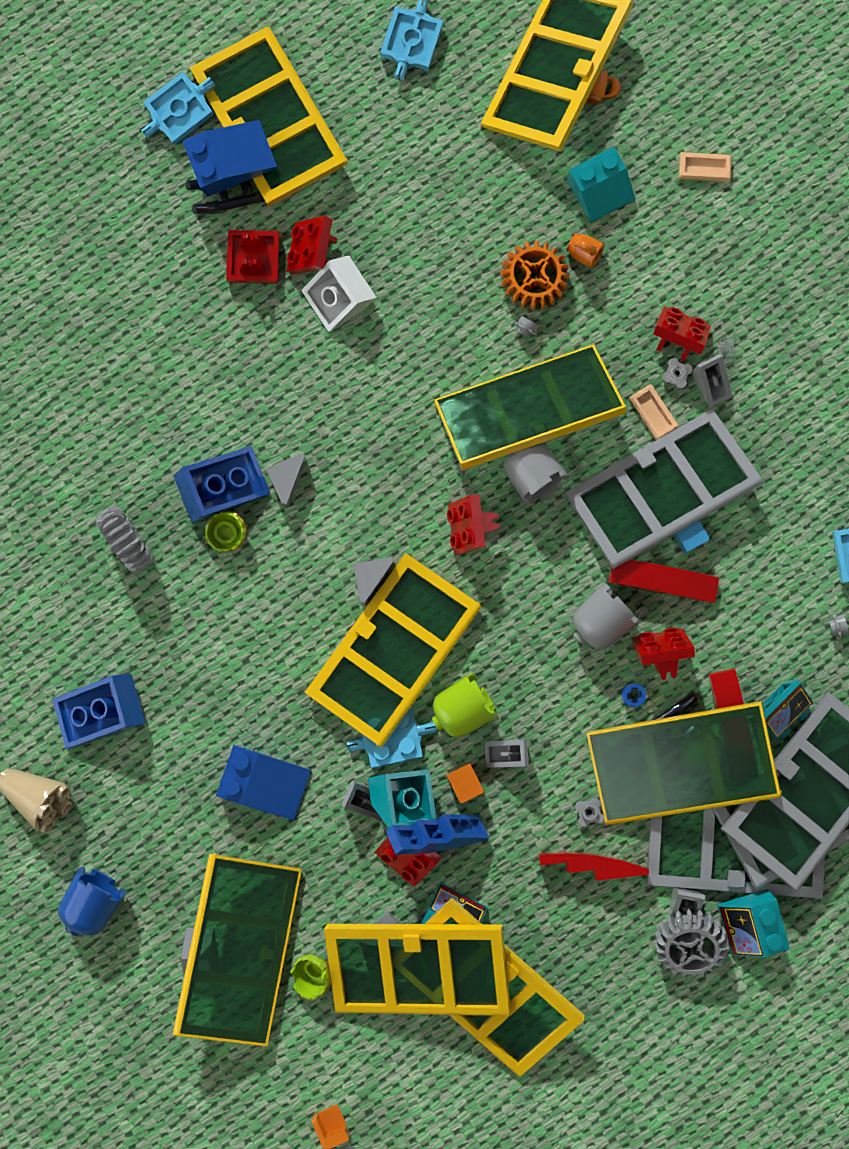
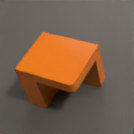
M470 763L446 774L460 803H464L484 793Z
M338 1105L331 1106L313 1115L311 1121L323 1149H331L349 1141L350 1132Z

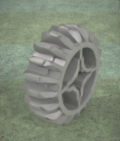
M114 505L111 508L105 509L97 516L96 523L101 533L129 571L134 573L140 570L143 571L153 562L151 550L121 508Z
M688 908L686 914H681L677 911L676 917L668 915L667 922H661L660 930L656 932L655 949L657 950L659 961H663L665 969L671 968L673 975L681 972L683 979L687 974H691L694 979L700 973L706 977L708 970L715 973L716 966H722L723 958H727L729 942L724 927H721L718 919L713 920L710 913L703 916L700 909L696 914H692ZM706 936L713 942L712 945L707 944L704 939ZM671 943L676 944V946H677V948H678L679 950L676 951V950L671 946Z

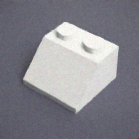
M350 256L328 261L324 269H321L301 290L328 332H331L364 311L377 298Z

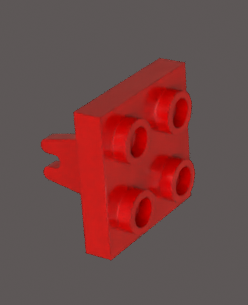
M324 215L295 223L291 232L292 242L287 255L286 272L296 275L324 269L328 262L326 260L328 245H331V243L337 244L338 240L330 235L332 218Z
M228 230L227 283L278 284L280 232Z
M664 306L653 332L654 335L661 337L656 350L661 352L666 340L684 347L680 360L685 362L690 350L702 354L711 325H708L705 320L699 317L692 318L683 314L678 308Z
M479 494L468 495L448 504L447 520L451 527L450 545L453 548L454 555H464L486 547L484 534L500 528L499 524L492 523V520L498 518L497 513L481 511Z
M677 627L667 628L664 632L659 633L643 632L636 637H631L633 649L642 666L654 664L662 680H666L667 672H670L672 678L677 677L679 659L695 657L694 645L684 630Z
M388 837L374 852L385 864L393 868L404 881L409 882L413 887L442 858L436 852L396 855Z

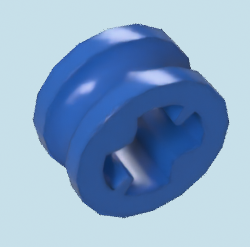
M633 683L624 687L621 697L623 702L629 707H638L646 700V691L641 685ZM631 688H636V692L640 691L641 697L636 699V703H632V699H627V693L631 692Z

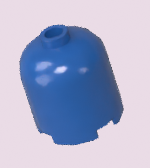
M85 867L79 868L58 907L59 918L66 926L65 929L74 936L98 934L106 926L126 895L123 888L118 890L113 886L116 882L113 878L96 869L89 873L85 872Z

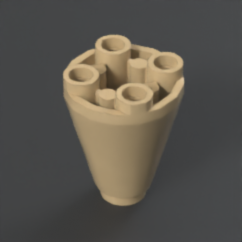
M6 768L0 773V791L35 830L41 831L44 834L49 833L61 815H66L71 809L72 802L69 801L70 788L67 784L17 769L11 770Z

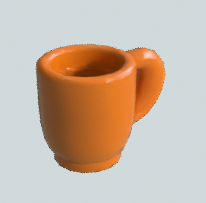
M602 69L585 104L597 105L601 103L602 99L615 98L621 90L619 80L615 77H608V72ZM607 81L611 83V90L605 95Z
M575 233L568 244L567 252L576 261L592 269L600 259L605 244L591 236Z

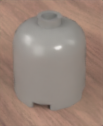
M544 443L507 455L504 461L505 472L526 506L533 505V499L539 496L542 500L546 499L563 486L560 482L562 479H569L567 472Z
M606 583L600 586L577 608L572 618L573 625L577 630L574 636L583 646L588 643L596 649H606L640 622Z

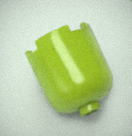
M473 672L440 692L433 701L435 716L432 717L435 726L439 731L444 729L452 737H463L499 717V714L494 711L496 707L485 688L482 687L480 689L476 683L478 678Z

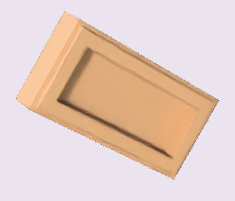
M680 153L678 179L730 181L731 155Z
M652 384L629 397L630 402L655 440L660 439L679 427Z

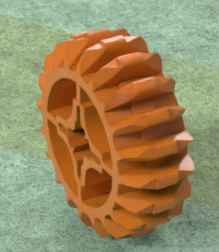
M538 240L535 241L534 247H531L530 243L526 241L524 243V250L517 245L515 253L509 252L507 254L508 260L502 263L504 270H501L500 276L505 279L501 281V286L508 287L505 291L506 296L515 294L512 298L514 304L519 299L522 300L521 308H525L527 302L531 303L530 309L533 311L535 310L536 303H539L540 308L543 310L546 307L545 301L553 306L555 304L554 297L561 299L563 296L561 291L567 290L568 285L565 282L569 280L570 275L564 272L568 270L569 266L568 264H561L565 259L564 255L556 257L557 247L551 251L548 250V242L541 248L539 247ZM540 258L541 260L537 263H531L525 259ZM549 264L555 272L556 281L554 284L549 281L550 278L545 274ZM516 266L521 269L520 273L525 277L521 286L517 284L514 277ZM541 269L539 279L536 277V279L529 281L531 272L534 274V271L538 272ZM534 287L540 288L542 290H547L542 293L528 292L530 289Z

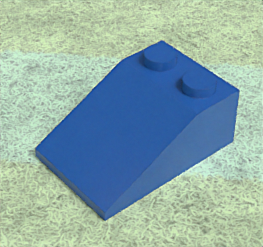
M260 120L207 130L183 140L198 184L207 197L278 168Z
M252 446L182 467L173 475L192 524L271 494Z
M132 674L112 675L52 699L66 749L119 734L145 724Z
M233 745L216 796L294 820L311 770L240 745Z

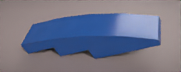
M443 814L437 820H417L411 826L392 825L386 830L396 855L442 851L489 839V835L479 815Z

